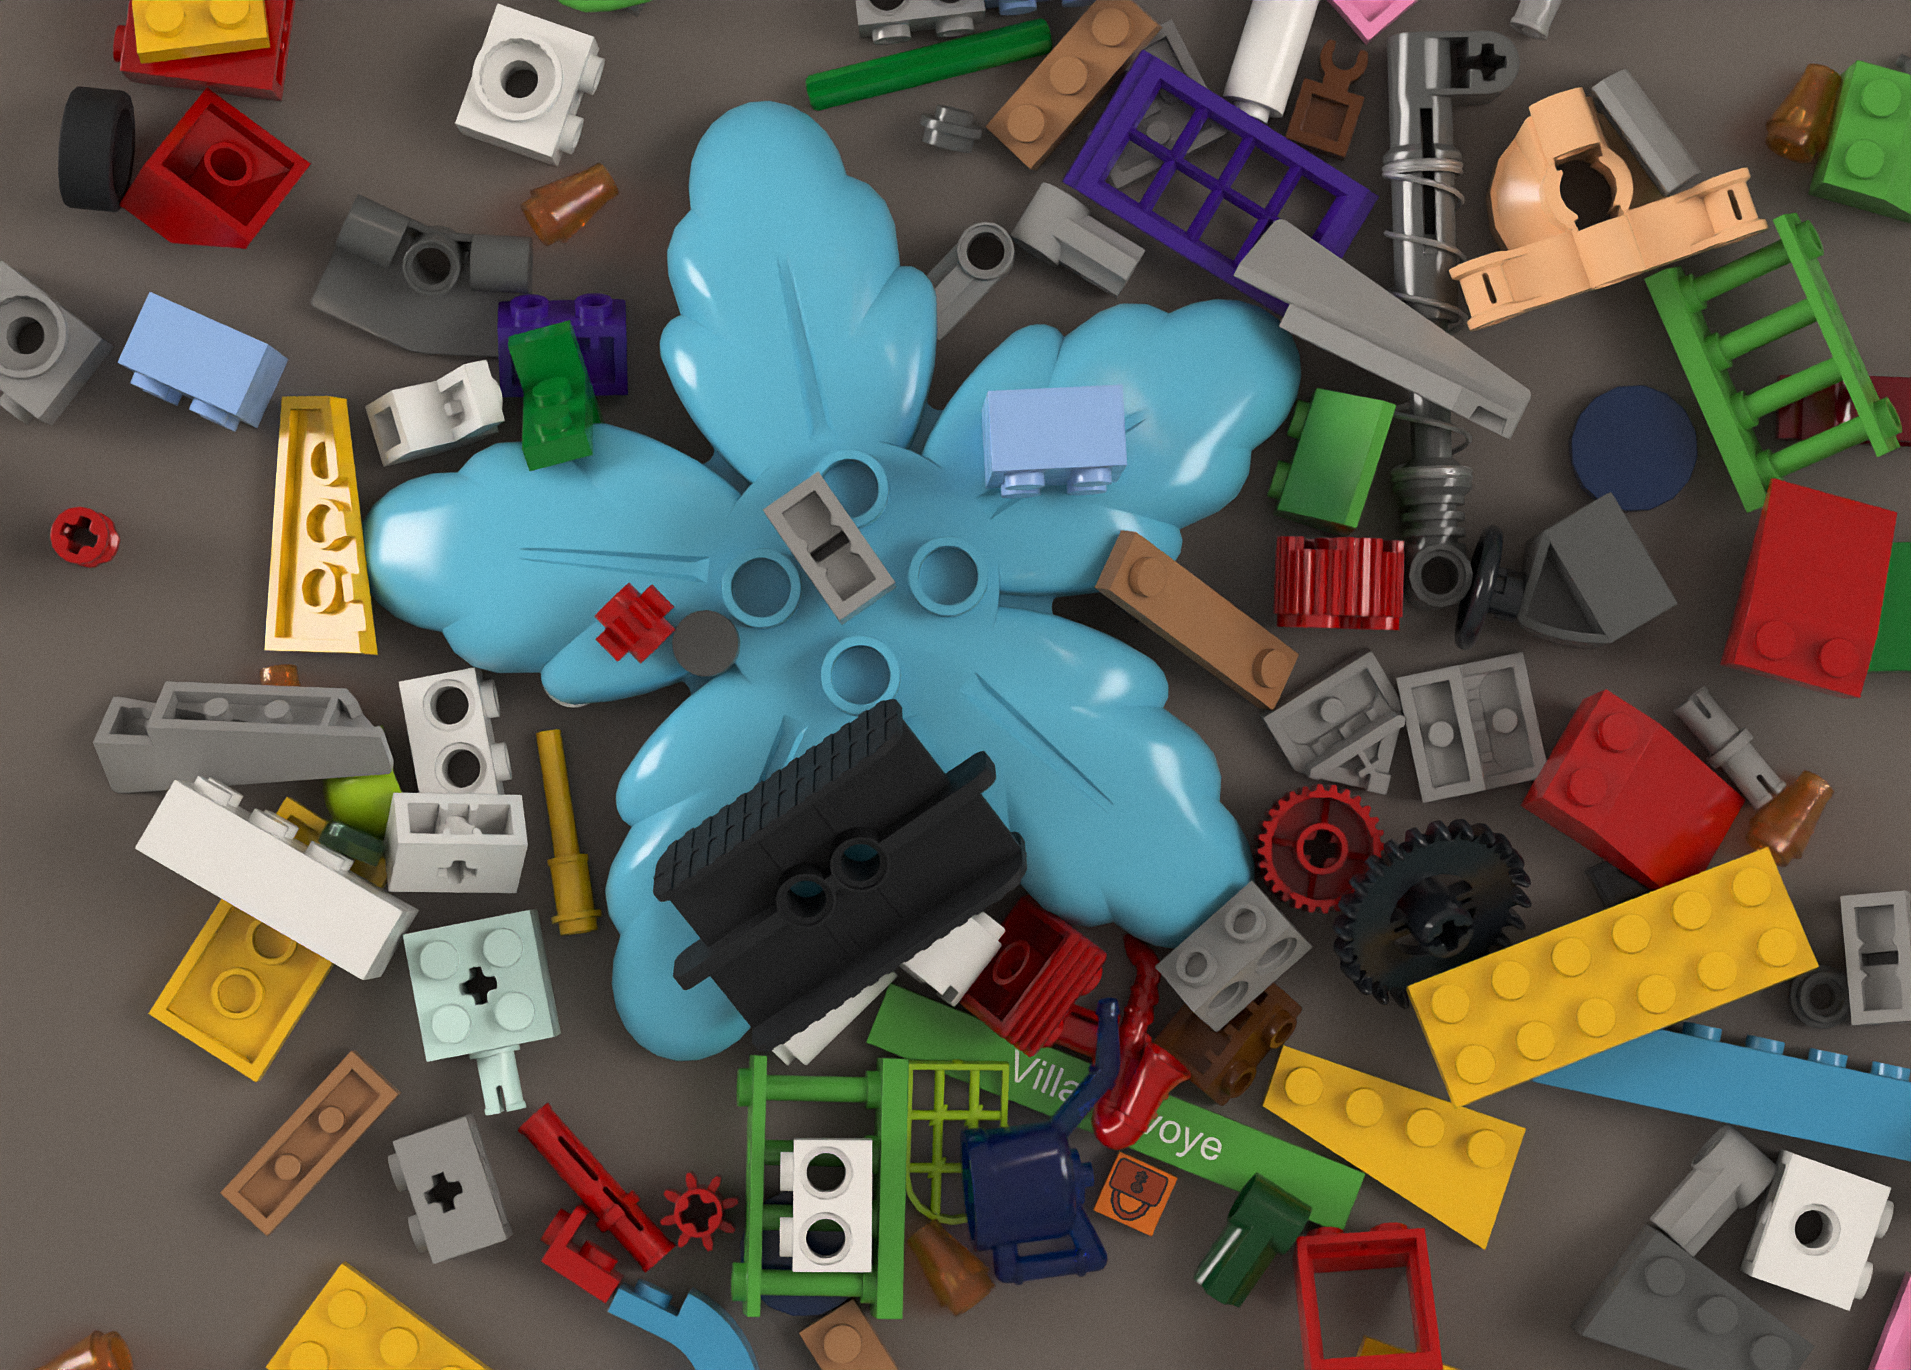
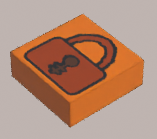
M1118 1150L1095 1201L1093 1210L1152 1237L1178 1177Z

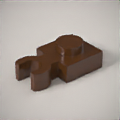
M1329 39L1324 44L1318 58L1319 71L1323 77L1322 83L1304 78L1285 137L1303 149L1344 161L1365 99L1363 96L1347 91L1349 85L1356 83L1364 74L1368 65V51L1360 49L1355 65L1351 69L1341 70L1332 61L1336 41Z

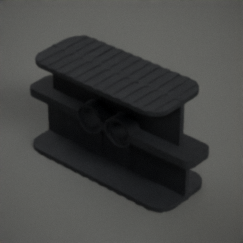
M896 699L882 700L876 703V706L870 710H865L859 714L858 718L843 725L836 733H831L823 739V742L806 750L805 754L790 761L786 767L771 774V777L764 782L763 780L759 782L752 790L737 797L736 801L721 808L714 816H709L702 821L701 825L687 831L682 838L671 843L656 864L655 876L653 877V894L660 902L670 900L700 937L698 941L687 947L675 959L673 978L683 990H688L710 976L753 1029V1045L759 1051L768 1052L774 1050L780 1044H785L791 1040L792 1036L798 1032H803L809 1028L810 1024L815 1021L818 1022L833 1009L836 1010L851 997L854 998L861 993V990L867 986H872L879 981V978L885 974H890L897 969V966L903 962H908L914 958L915 954L921 950H926L932 946L933 942L939 938H944L950 934L951 930L957 926H962L968 922L969 918L986 910V907L993 902L996 903L1004 898L1003 896L1011 889L1013 891L1021 883V879L1027 870V853L1022 836L1018 832L1009 831L981 794L996 780V768L993 761L985 751H980L947 773H944L903 720L902 707ZM865 844L875 849L877 854L866 861H855L848 858L844 851L853 845ZM800 881H812L820 885L823 890L812 897H801L792 892L790 888Z

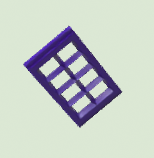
M1143 49L1139 52L1062 180L1063 183L1281 318L1284 317L1289 307L1288 303L1246 284L1233 275L1239 263L1276 220L1280 219L1277 216L1301 176L1336 196L1313 234L1312 239L1341 259L1379 198L1378 195ZM1161 88L1196 109L1171 150L1137 130L1138 125ZM1208 117L1243 138L1218 180L1184 159ZM1129 140L1164 161L1140 202L1135 201L1105 182ZM1255 146L1289 167L1265 209L1230 188ZM1176 170L1211 190L1187 231L1182 230L1152 211ZM1223 199L1258 219L1234 260L1229 259L1199 240Z

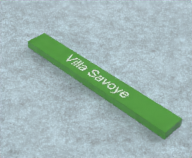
M892 982L889 984L866 1043L909 1060L952 1061L954 1059H961L963 1061H1008V1100L1094 1134L1091 1125L1094 1100L1100 1094L1108 1069L1095 1066L1089 1061L1054 1047L1041 1048L1037 1055L1028 1057L1004 1038L997 1035L976 1016ZM945 1070L946 1075L969 1084L970 1070ZM980 1070V1088L1001 1096V1071ZM1169 1094L1167 1100H1163L1157 1110L1158 1116L1156 1120L1152 1119L1148 1131L1142 1135L1136 1144L1128 1147L1238 1192H1241L1248 1180L1258 1172L1310 1205L1312 1211L1308 1220L1325 1227H1337L1344 1230L1365 1177V1173L1361 1170Z

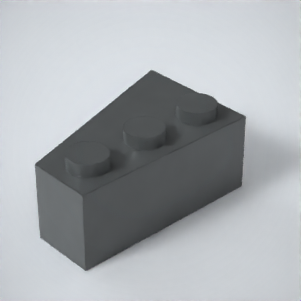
M1646 1224L1641 1228L1570 1326L1581 1336L1686 1370H1798L1815 1347L1658 1230Z

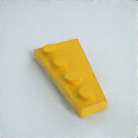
M282 396L265 650L378 655L347 399L333 396Z
M1281 1045L1261 1105L1485 1250L1526 1128L1463 1106L1454 1109L1453 1104L1449 1101Z

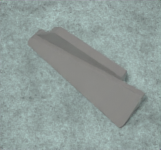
M1276 220L1239 263L1233 275L1246 284L1289 304L1279 325L1280 328L1509 440L1511 439L1531 399L1529 389L1286 220Z
M166 681L157 703L125 697H113L93 741L110 787L117 793L169 790L174 780L195 782L198 776L207 780L211 777L230 786L382 775L391 773L394 764L384 730L379 725L374 727L363 715L358 701L347 688Z

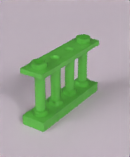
M1797 213L1783 214L1773 219L1781 238L1780 240L1696 278L1690 273L1685 276L1682 267L1677 266L1666 268L1644 279L1747 513L1763 507L1771 478L1784 481V476L1867 440H1870L1877 457L1900 448L1896 438L1897 434L1902 433L1899 416L1889 398L1879 399L1817 259L1824 255L1820 237L1809 220L1801 223ZM1792 263L1807 297L1806 299L1724 336H1721L1718 332L1711 334L1701 312L1707 308L1708 300ZM1818 322L1832 353V358L1748 395L1744 390L1736 391L1727 371L1728 368L1733 366V359ZM1844 381L1858 412V417L1773 453L1770 449L1762 450L1753 430V427L1759 424V417Z
M749 1055V1068H738L737 1106L748 1107L744 1262H733L731 1298L732 1301L742 1302V1313L747 1317H760L761 1295L860 1297V1303H870V1315L876 1319H903L909 1059L876 1057V1071L867 1070L865 1077L767 1075L766 1055ZM766 1101L864 1103L865 1109H875L874 1135L864 1136V1138H872L871 1272H793V1270L762 1269L763 1230L780 1231V1217H793V1205L763 1204L764 1165L780 1166L781 1152H794V1140L765 1139ZM830 1153L819 1154L808 1164V1166L845 1167L839 1157ZM830 1219L818 1220L808 1229V1231L844 1232L837 1222Z

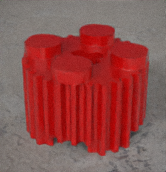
M1277 536L1274 583V614H1277L1276 627L1399 630L1400 618H1403L1404 541H1383L1381 538L1356 537L1305 539L1304 536Z
M1323 784L1311 785L1310 790L1307 786L1297 788V794L1294 791L1285 793L1284 796L1273 802L1271 809L1265 810L1264 814L1267 820L1259 821L1257 824L1262 832L1261 834L1254 835L1253 838L1259 842V847L1253 849V854L1260 857V860L1255 863V868H1260V880L1263 881L1269 892L1278 893L1277 899L1280 902L1290 900L1289 907L1294 909L1302 907V911L1310 913L1316 910L1317 913L1328 914L1329 909L1334 912L1341 911L1337 906L1341 896L1354 893L1355 891L1348 883L1352 876L1356 873L1365 874L1369 869L1364 861L1372 854L1382 857L1381 851L1384 850V843L1380 841V837L1384 835V830H1378L1375 827L1380 820L1378 817L1369 816V812L1372 809L1369 805L1360 806L1361 797H1350L1349 789L1337 791V785H1328L1324 788ZM1317 830L1328 834L1326 843L1335 844L1333 858H1323L1319 868L1309 863L1311 855H1304L1303 851L1305 840H1314Z

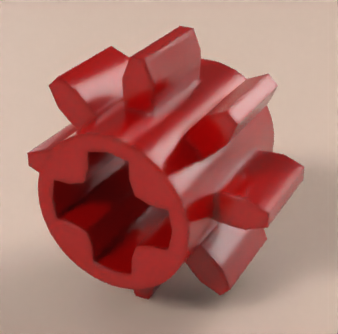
M629 582L594 616L606 628L595 640L617 662L629 652L641 664L676 630L664 618L674 606L653 584L641 594Z
M692 1170L686 1174L688 1189L683 1194L671 1188L665 1190L663 1195L667 1200L676 1205L674 1212L664 1216L660 1222L661 1225L666 1226L677 1224L678 1228L683 1232L678 1240L680 1248L684 1247L691 1237H702L704 1247L707 1251H711L714 1248L715 1242L713 1232L717 1228L726 1233H734L737 1228L731 1220L724 1218L726 1209L733 1208L739 1203L740 1199L739 1196L723 1198L722 1194L717 1190L722 1183V1175L717 1174L709 1185L699 1184L697 1176ZM700 1194L703 1203L709 1204L714 1202L717 1207V1211L708 1218L707 1227H701L697 1218L686 1219L684 1215V1210L692 1204V1195Z

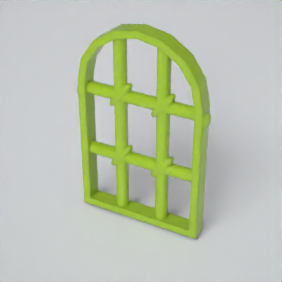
M954 1059L952 1061L909 1060L906 1193L917 1211L934 1222L949 1225L973 1222L989 1212L1001 1196L1008 1169V1160L1006 1159L1009 1091L1008 1061H963L961 1059ZM913 1070H935L933 1110H912ZM945 1070H970L969 1110H947L948 1104L944 1105ZM980 1070L1001 1071L1000 1110H982L983 1104L979 1105ZM912 1120H930L929 1126H933L932 1163H910ZM943 1120H965L964 1126H968L967 1163H945L947 1158L942 1157ZM978 1120L1000 1121L998 1163H980L982 1158H977ZM910 1173H928L927 1178H931L930 1208L922 1204L912 1190ZM942 1173H963L962 1179L966 1178L965 1213L957 1215L940 1213ZM977 1173H998L994 1190L986 1201L976 1208Z

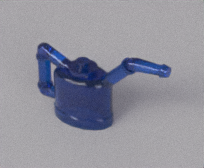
M1107 997L1098 1000L1095 1015L1098 1016L1095 1065H1090L1088 1068L1089 1073L1048 1121L987 1129L982 1127L961 1129V1181L970 1242L974 1252L993 1251L994 1274L998 1281L1002 1283H1014L1016 1286L1023 1285L1025 1281L1077 1274L1078 1277H1084L1086 1273L1100 1271L1107 1265L1108 1253L1082 1206L1085 1201V1188L1094 1187L1092 1164L1090 1161L1081 1162L1078 1150L1075 1147L1070 1148L1068 1137L1107 1090H1113L1116 1086L1115 1080L1119 1075L1121 1064L1118 1015L1121 1013L1117 998ZM1068 1234L1074 1243L1073 1249L1019 1256L1017 1244L1058 1239Z

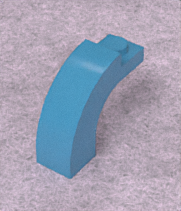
M638 1279L635 1287L625 1282L619 1287L608 1312L672 1343L687 1356L695 1370H760L751 1344L742 1329L723 1307L701 1291L692 1287L681 1309L670 1305L673 1297L670 1292L646 1280Z

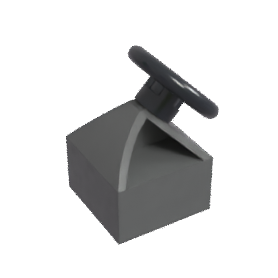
M1609 492L1527 540L1521 572L1500 567L1504 539L1503 532L1496 525L1486 527L1481 533L1470 562L1473 573L1472 583L1465 597L1460 600L1454 639L1458 648L1462 650L1471 649L1479 638L1487 613H1492L1495 619L1511 623L1515 621L1518 627L1549 642L1571 648L1592 650L1616 641L1678 603L1612 492Z

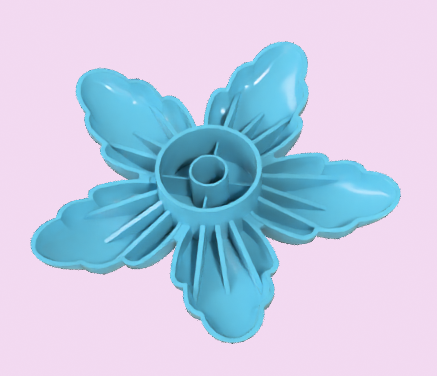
M773 101L748 102L728 110L711 124L700 139L691 162L688 183L691 210L675 227L667 249L668 276L681 315L669 321L663 329L660 339V357L691 419L713 447L714 454L708 462L701 464L686 454L641 433L606 423H593V455L529 471L522 451V441L496 443L474 454L458 472L424 475L409 479L389 490L372 506L362 523L370 593L375 600L398 619L419 628L442 632L453 652L473 667L495 673H541L542 684L547 692L559 701L573 705L608 702L633 697L681 681L689 687L691 696L649 737L619 781L616 792V806L622 820L631 826V829L611 864L605 888L608 915L620 934L613 959L612 989L616 1009L624 1027L639 1045L656 1056L675 1061L701 1060L721 1053L740 1040L751 1026L710 976L688 990H683L673 978L675 959L687 947L698 941L700 937L670 900L660 902L654 896L653 877L655 876L658 860L667 850L668 846L675 840L682 838L687 831L701 825L702 821L709 816L712 817L717 814L721 808L736 801L737 797L743 793H748L762 780L764 782L771 777V774L779 769H783L790 761L796 757L799 758L806 753V750L814 745L817 746L831 733H836L843 725L852 722L858 718L859 714L865 710H870L876 706V703L882 700L896 699L902 707L903 720L944 773H947L977 752L985 751L995 764L996 780L981 794L1009 831L1018 832L1025 841L1027 870L1020 884L1043 909L1057 915L1066 923L1093 927L1114 922L1133 937L1155 946L1175 949L1250 881L1255 883V863L1249 842L1237 820L1220 802L1222 777L1213 751L1197 732L1163 708L1168 699L1169 689L1164 672L1154 660L1121 640L1083 624L1053 615L1052 602L1056 597L1099 592L1094 587L1121 530L1137 532L1176 561L1181 553L1183 542L1180 529L1219 512L1238 496L1250 472L1252 450L1270 438L1288 417L1297 398L1301 380L1300 354L1292 335L1279 327L1281 322L1278 318L1261 307L1239 300L1213 299L1192 303L1168 313L1149 304L1122 303L1098 312L1066 336L1057 328L1046 324L1029 325L1018 329L982 360L950 399L944 410L933 409L927 401L936 357L938 333L937 295L932 282L922 271L913 266H900L895 223L886 201L869 184L847 175L838 149L827 132L809 115L791 105ZM1123 385L1127 466L1117 482L1106 485L1107 492L1094 495H1068L1067 485H1049L1040 488V496L1010 499L1001 497V488L986 489L981 410L988 391ZM818 471L896 583L895 589L843 625H841L763 511L764 508ZM629 582L641 594L653 584L674 606L664 618L675 629L687 615L696 611L709 610L727 617L735 625L739 633V655L732 667L720 675L713 677L694 675L685 670L675 658L672 646L673 632L641 664L629 652L617 662L595 640L606 628L594 616ZM856 844L847 848L844 854L855 861H866L874 857L877 852L868 845ZM800 881L790 888L792 892L801 897H812L823 890L820 885L812 881Z

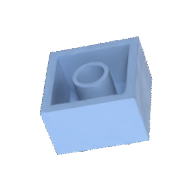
M149 292L117 363L134 372L130 384L178 406L182 395L193 400L189 410L211 422L236 432L240 421L258 428L288 359L267 343Z
M1123 385L996 390L987 392L981 410L986 489L1001 488L1002 498L1037 497L1041 495L1040 488L1049 485H1067L1068 495L1101 494L1107 492L1106 485L1118 481L1126 468L1127 452Z

